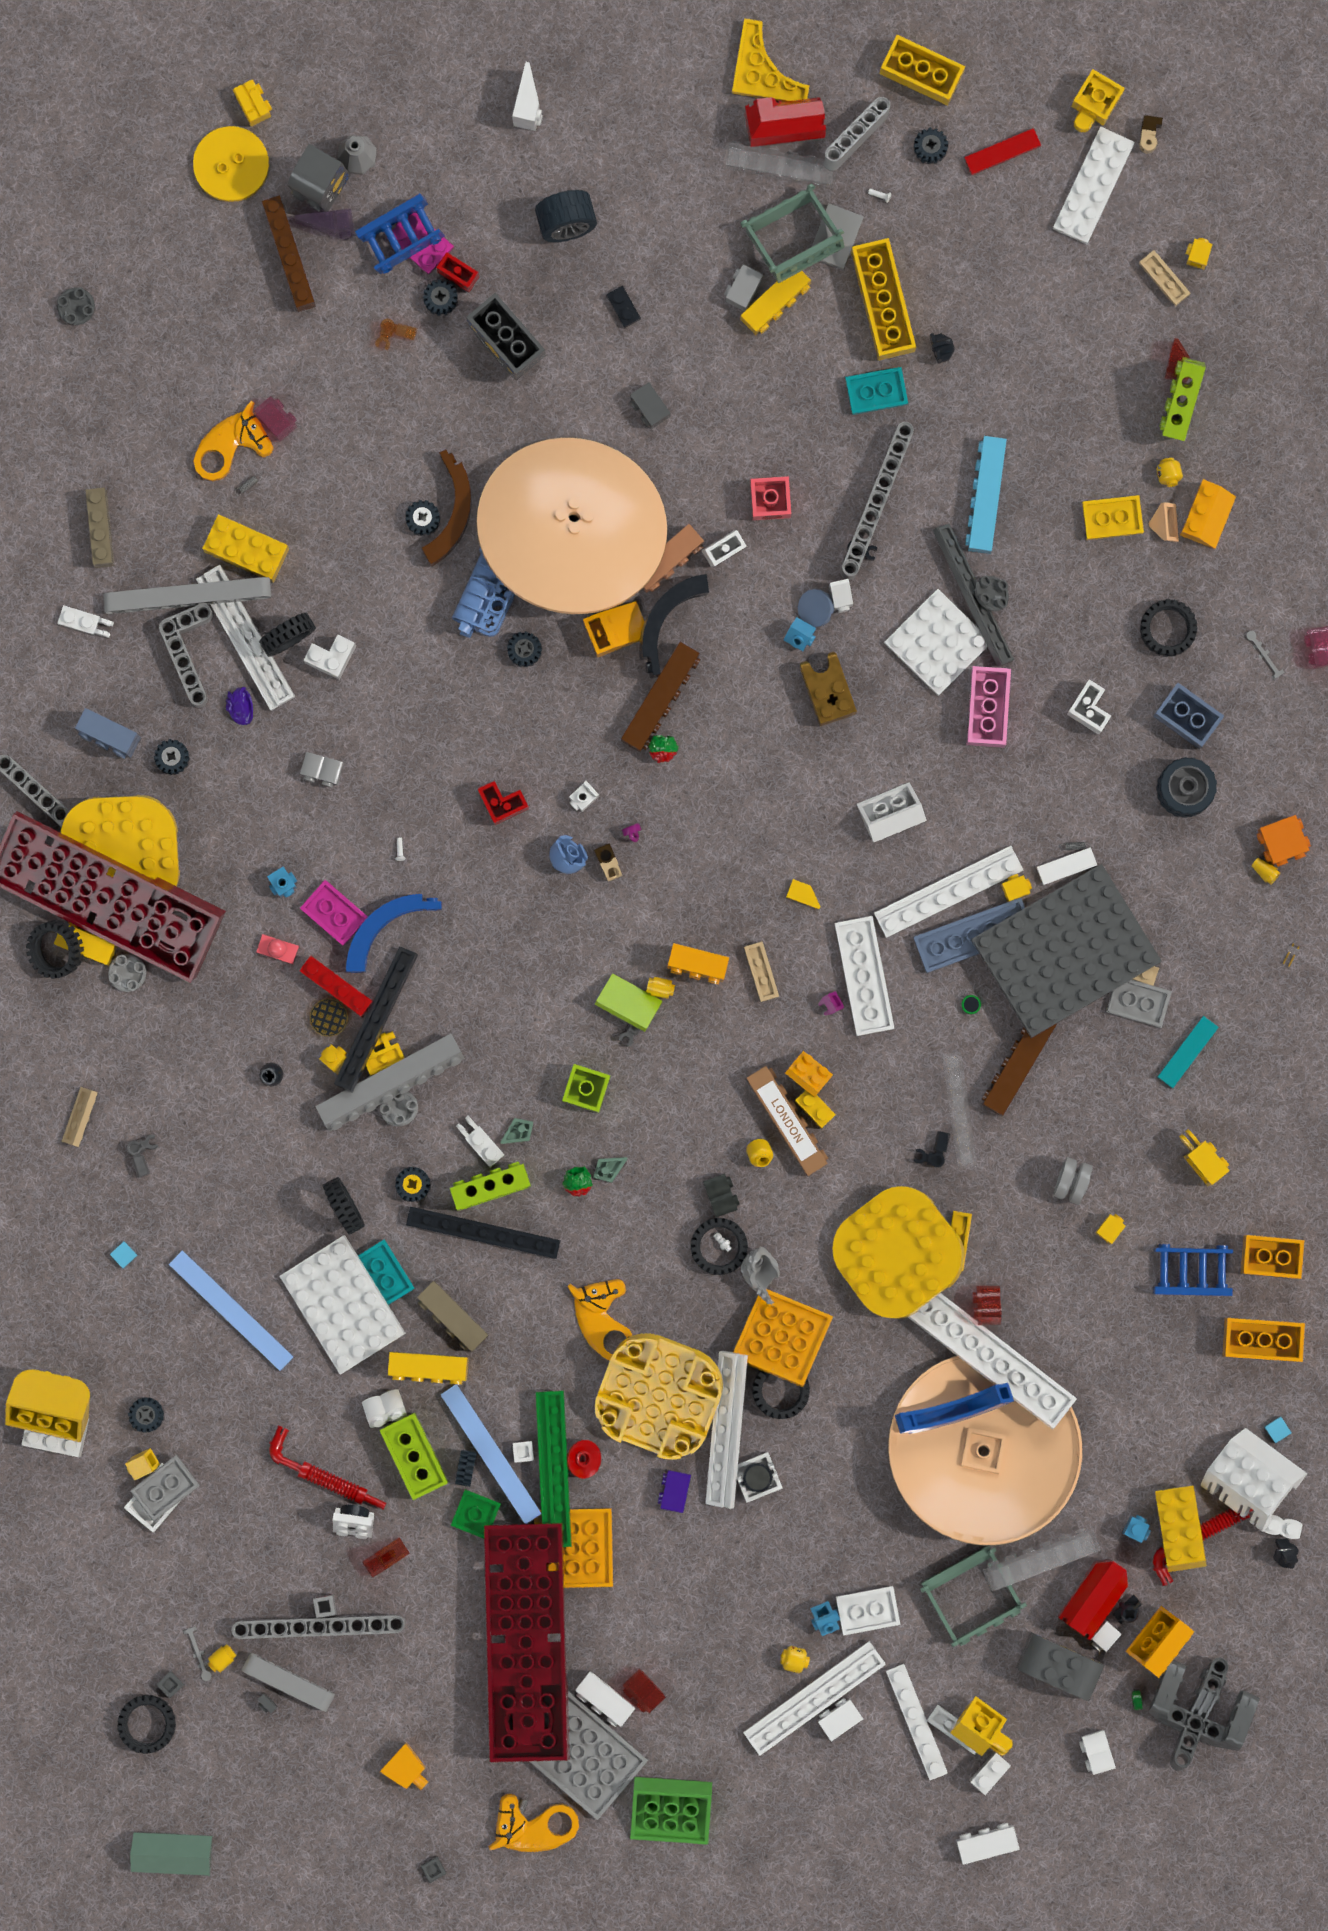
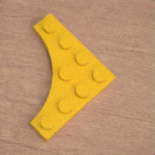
M744 18L732 94L756 98L773 97L776 101L782 102L807 99L810 85L796 82L784 76L768 57L762 36L763 21Z

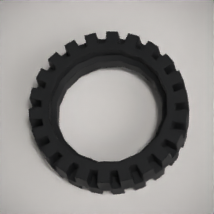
M1170 599L1158 601L1151 605L1142 617L1140 624L1141 638L1145 646L1159 656L1172 657L1186 651L1194 642L1198 628L1197 619H1195V614L1192 613L1189 606L1187 607L1183 602ZM1173 610L1184 617L1187 624V634L1181 643L1174 646H1164L1153 638L1150 632V623L1158 612Z
M306 612L301 613L273 628L259 640V643L267 656L272 657L301 642V640L314 632L316 627Z
M60 920L45 922L35 927L30 933L31 936L27 939L30 942L26 944V948L30 949L26 952L27 956H31L29 963H34L33 969H39L37 973L40 975L44 974L46 978L51 977V979L67 976L73 973L81 964L80 960L84 956L81 952L84 951V947H80V944L83 942L82 939H77L80 935L78 932L74 933L75 928L73 926L69 927V923H63ZM47 932H57L65 939L68 945L69 957L66 965L57 968L50 965L42 954L41 941Z
M336 1177L323 1184L327 1199L345 1231L350 1235L365 1227L358 1208L341 1179Z
M713 1218L705 1221L695 1230L691 1239V1253L694 1261L702 1270L713 1275H725L735 1271L741 1266L747 1255L748 1243L744 1231L738 1224L726 1218ZM716 1227L731 1231L736 1236L738 1242V1252L735 1258L730 1263L722 1266L707 1262L700 1250V1243L704 1234Z
M760 1370L755 1377L752 1389L757 1407L764 1414L775 1419H787L800 1413L806 1406L810 1395L808 1379H806L803 1387L800 1386V1395L796 1403L788 1409L779 1410L772 1408L763 1398V1383L771 1374Z
M142 1695L133 1698L123 1707L118 1717L117 1729L122 1742L129 1749L143 1754L154 1753L163 1749L171 1741L175 1733L176 1718L173 1709L162 1698L154 1695ZM143 1705H150L159 1709L164 1715L166 1722L165 1731L161 1738L148 1744L134 1739L128 1729L129 1716L134 1709Z

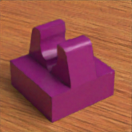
M836 991L822 997V1000L818 1003L819 1006L826 1005L828 1010L824 1012V1015H832L845 1008Z

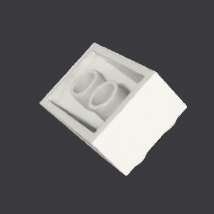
M525 62L512 116L513 126L536 131V127L541 125L543 115H541L542 110L539 109V101L530 63Z

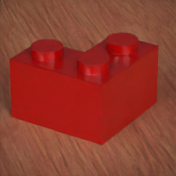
M495 781L478 788V792L495 826L529 810L521 790L502 797Z

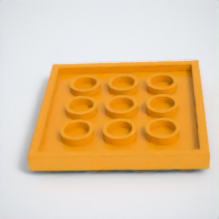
M766 1289L774 1303L772 1305L767 1304L758 1295L733 1353L748 1355L747 1365L803 1387L833 1316Z
M612 1508L570 1509L572 1547H563L564 1588L613 1587ZM542 1514L534 1519V1524H542ZM546 1563V1571H559V1563Z

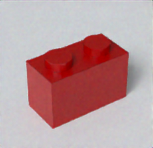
M446 252L436 267L438 274L470 293L479 279L478 271Z

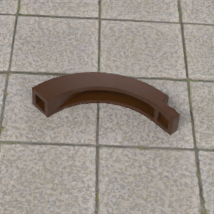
M446 449L439 452L454 483L455 504L445 529L432 542L422 547L431 567L441 562L457 546L466 530L471 513V489L466 470L462 462L454 465L457 461L452 452L448 454Z

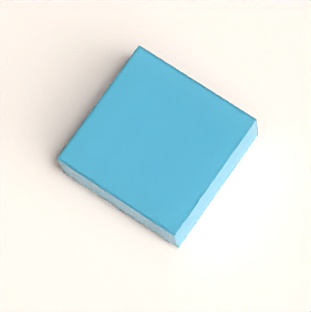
M125 1241L110 1254L123 1269L138 1256Z
M1282 1417L1277 1418L1264 1427L1274 1443L1291 1434Z

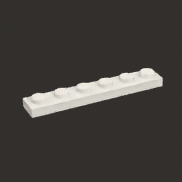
M901 1664L886 1670L929 1780L947 1774L948 1772L905 1665Z

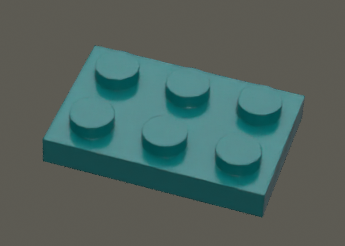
M902 367L845 377L852 415L908 405Z
M385 1239L358 1255L388 1305L415 1289Z

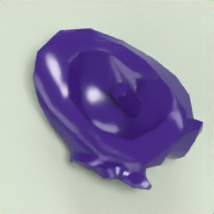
M239 687L232 694L228 691L226 699V710L233 721L240 725H248L253 719L252 698L249 692L246 691V687Z

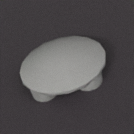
M132 954L117 956L111 962L108 971L109 981L118 990L125 992L135 991L141 987L147 973L142 960Z
M406 1092L395 1096L390 1102L382 1103L380 1112L383 1119L392 1126L401 1127L409 1124L418 1113L417 1099L411 1093Z

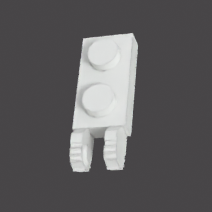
M64 605L58 620L59 625L109 638L110 633L97 629L98 623L112 627L114 622L100 618V616Z
M467 1116L465 1118L467 1123L475 1130L468 1134L462 1125L458 1124L456 1127L486 1164L492 1167L504 1154L482 1128L478 1127Z

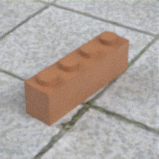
M690 524L666 543L657 570L649 582L642 588L646 593L649 591L654 592L660 586L659 582L664 578L668 580L675 573L673 570L676 567H683L689 561L688 557L693 553L697 555L704 548L702 546L704 540Z

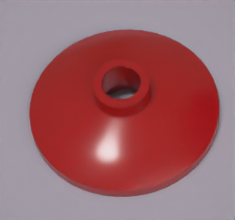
M590 1440L577 1441L571 1446L567 1455L568 1468L578 1478L586 1479L592 1477L598 1471L601 1464L600 1449Z

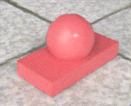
M262 934L257 953L294 964L299 946Z

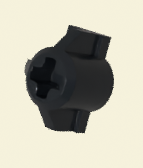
M931 333L932 352H934L937 363L949 361L955 351L952 339L942 333L937 335Z
M1288 1538L1276 1539L1275 1543L1278 1549H1276L1273 1559L1281 1567L1293 1569L1298 1562V1548L1290 1543Z
M1134 1594L1125 1603L1120 1599L1118 1601L1120 1607L1113 1613V1616L1120 1624L1124 1621L1129 1623L1136 1621L1139 1615L1138 1608L1142 1605V1602Z

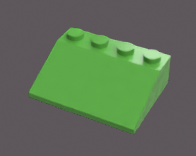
M635 1777L630 1839L708 1845L712 1782Z

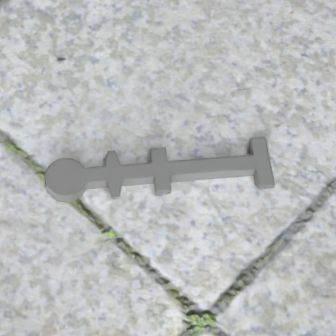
M1249 631L1246 637L1255 644L1253 648H1258L1260 651L1259 658L1264 657L1274 671L1275 675L1272 678L1276 679L1285 673L1283 669L1278 671L1267 655L1270 652L1268 650L1264 651L1261 647L1262 642H1258L1256 639V633Z
M195 1626L183 1631L184 1635L189 1633L196 1652L193 1654V1657L198 1658L200 1663L198 1668H202L203 1671L201 1677L204 1681H209L212 1675L206 1670L205 1666L208 1664L203 1662L201 1656L205 1654L204 1650L200 1652L193 1634V1631L197 1630Z

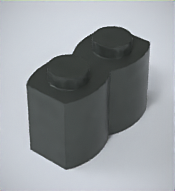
M725 1174L703 1181L715 1217L738 1210L737 1206L740 1203L737 1195H732L730 1188L733 1187L730 1176L726 1177Z

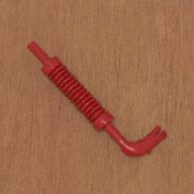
M277 1426L278 1428L273 1439L269 1442L270 1457L276 1464L279 1465L280 1463L299 1472V1478L307 1479V1481L310 1480V1483L314 1481V1484L317 1483V1486H324V1489L327 1488L331 1492H337V1495L340 1494V1496L344 1495V1498L347 1497L348 1500H354L357 1504L362 1505L363 1501L384 1510L386 1502L368 1495V1489L359 1487V1485L356 1486L355 1483L352 1485V1482L349 1483L346 1479L342 1480V1477L339 1478L335 1474H329L328 1471H322L319 1467L315 1468V1465L312 1466V1464L305 1461L301 1465L283 1457L281 1453L282 1445L289 1430L284 1428L281 1434L283 1427Z
M1229 1508L1228 1511L1225 1510V1513L1221 1512L1215 1518L1212 1517V1520L1208 1519L1205 1523L1202 1522V1525L1200 1524L1202 1540L1205 1541L1208 1537L1211 1538V1535L1215 1536L1221 1530L1224 1531V1528L1228 1529L1231 1525L1234 1526V1523L1238 1524L1237 1521L1240 1523L1241 1520L1244 1521L1250 1518L1249 1514L1243 1518L1240 1516V1513H1236ZM1160 1547L1153 1556V1571H1156L1162 1586L1168 1585L1167 1581L1172 1583L1174 1580L1166 1567L1165 1550Z

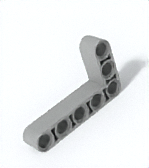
M206 604L194 606L164 619L159 624L160 633L192 705L198 708L205 706L208 698L181 634L212 620L213 612ZM206 609L209 611L207 617H199L201 610ZM184 617L191 618L189 625L181 624ZM166 625H173L172 632H164V627ZM174 642L181 643V647L178 650L171 649V645ZM182 659L188 660V665L185 668L179 667V662ZM190 676L196 678L193 685L186 684V680ZM196 694L203 695V700L199 703L193 700Z

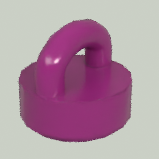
M637 823L622 829L624 837L628 835L632 842H637L639 840L638 831L642 829L640 824Z

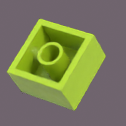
M573 1064L562 1102L599 1113L611 1075Z

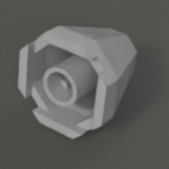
M350 135L339 144L337 160L344 165L350 174L364 175L367 170L375 166L377 148L367 136Z

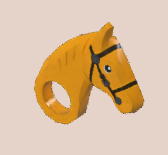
M250 401L242 412L218 423L200 442L193 462L196 472L203 479L212 482L222 480L230 472L233 457L239 445L255 450L261 457H267L273 452L272 442L253 413L254 402ZM208 452H219L224 457V466L220 471L209 473L202 468V458Z
M620 1279L589 1284L581 1288H576L569 1284L567 1287L574 1297L576 1317L582 1334L596 1352L610 1361L613 1354L607 1352L603 1344L606 1334L617 1330L624 1333L626 1338L633 1336L630 1329L606 1313L611 1303L616 1298L625 1294L626 1287L624 1282Z
M509 1793L501 1797L499 1805L496 1840L488 1846L489 1850L502 1847L521 1852H540L555 1849L575 1837L579 1828L578 1815L572 1807L561 1803L551 1805L540 1815L527 1821L519 1810L517 1796ZM557 1812L568 1814L572 1821L570 1830L562 1835L551 1832L548 1827L550 1816Z

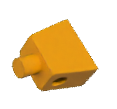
M407 1742L380 1771L405 1789L413 1783L422 1790L428 1783L421 1775V1772L426 1768Z

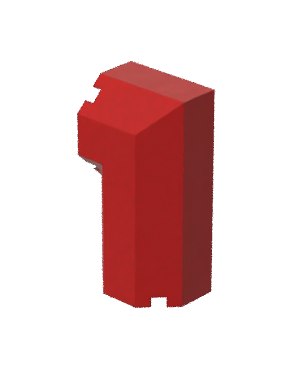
M769 97L754 100L751 107H749V104L745 106L744 115L750 147L825 138V112L820 97L785 102L779 101V103L776 102L775 98Z
M1110 1559L1093 1562L1086 1572L1084 1579L1057 1617L1061 1620L1063 1619L1066 1624L1091 1640L1128 1587L1127 1570Z

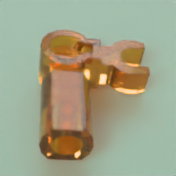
M384 319L381 322L379 333L381 337L376 340L375 345L379 347L380 342L384 341L386 342L385 350H388L390 348L389 338H392L393 332L396 336L414 341L417 328L401 323L397 325L391 319Z

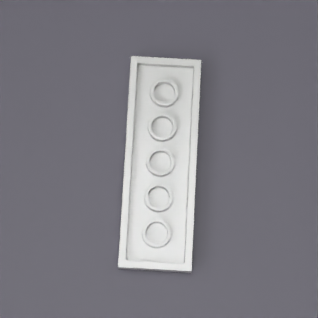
M1100 127L1055 222L1054 230L1084 244H1088L1135 142Z
M873 916L835 923L856 1036L895 1029Z

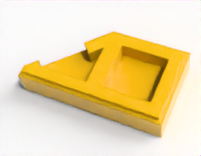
M793 879L786 898L819 910L820 904L812 887Z

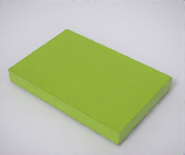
M612 973L595 1005L645 1032L663 1001Z

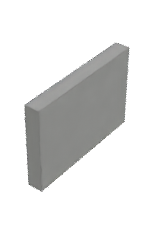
M828 203L826 213L837 230L842 229L844 231V234L841 236L843 237L845 248L824 258L821 262L844 270L864 216ZM823 219L812 247L833 236Z
M1130 980L1111 992L1106 1013L1162 1028L1172 991Z
M175 1455L131 1489L130 1492L154 1522L198 1488L200 1484L181 1459Z

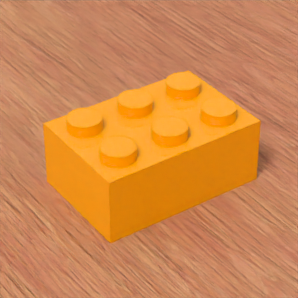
M673 943L668 969H671L670 973L682 975L683 972L689 974V978L700 980L703 977L707 978L709 983L719 985V982H724L729 957Z
M1244 1235L1240 1274L1301 1279L1304 1240Z
M1160 1606L1125 1652L1159 1678L1186 1642L1190 1640L1195 1631L1164 1607Z

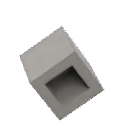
M334 1594L313 1598L316 1618L337 1614Z

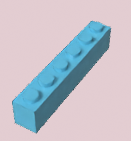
M984 436L983 441H979L978 452L981 453L980 460H976L975 471L979 472L978 478H974L973 489L976 490L975 497H971L970 508L974 509L973 516L969 515L968 527H971L970 534L966 535L965 541L968 551L987 554L992 552L1007 439Z

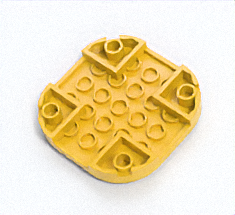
M145 795L92 797L78 803L65 817L61 828L62 834L153 880L159 877L175 886L178 885L180 870L177 824L171 811L159 800ZM109 867L107 875L113 877L116 869Z
M892 1187L879 1193L843 1221L833 1240L834 1261L843 1277L870 1311L886 1318L901 1319L917 1313L921 1307L942 1291L950 1288L957 1281L963 1269L965 1254L960 1237L935 1206L933 1200L925 1193L911 1187Z
M643 1333L633 1335L622 1341L613 1352L596 1397V1418H598L602 1425L603 1431L617 1442L621 1443L623 1440L657 1453V1457L662 1459H681L682 1456L692 1454L698 1450L706 1438L722 1395V1376L715 1362L699 1350L656 1334Z

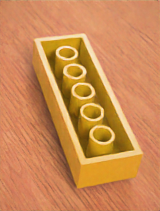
M889 238L853 246L851 255L878 361L915 352L916 344Z

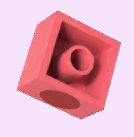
M789 476L750 480L753 521L791 518Z

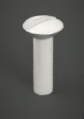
M873 189L868 191L870 195L885 199L886 203L890 200L891 192L885 194Z
M396 838L397 857L395 860L403 861L406 858L403 856L402 838Z

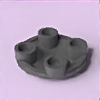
M81 287L66 290L57 300L59 315L65 322L71 325L84 324L94 314V299L88 291Z
M994 576L981 577L975 587L978 602L990 611L1004 609L1009 599L1008 584L1005 580H1000Z

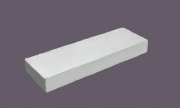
M1090 847L1036 868L1042 884L1046 885L1095 867L1097 863Z
M937 1704L927 1721L975 1755L976 1752L950 1734L958 1719Z

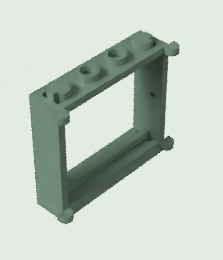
M809 184L806 190L800 191L790 199L783 200L779 205L765 210L764 213L757 217H752L749 221L743 220L740 223L742 228L745 227L749 238L778 283L845 248L843 237L841 236L844 234V231L842 229L837 230L812 191L815 189L813 184ZM812 202L833 236L778 266L774 265L754 232Z
M987 1545L921 1582L923 1587L920 1590L927 1593L953 1640V1643H951L952 1647L971 1641L969 1639L971 1636L976 1634L978 1637L986 1633V1628L993 1625L996 1627L1002 1624L1005 1617L1010 1615L1012 1618L1021 1613L1020 1609L1027 1606L1025 1602H1020L995 1557L994 1552L997 1551L995 1547L991 1549ZM991 1558L1017 1605L956 1638L930 1591Z

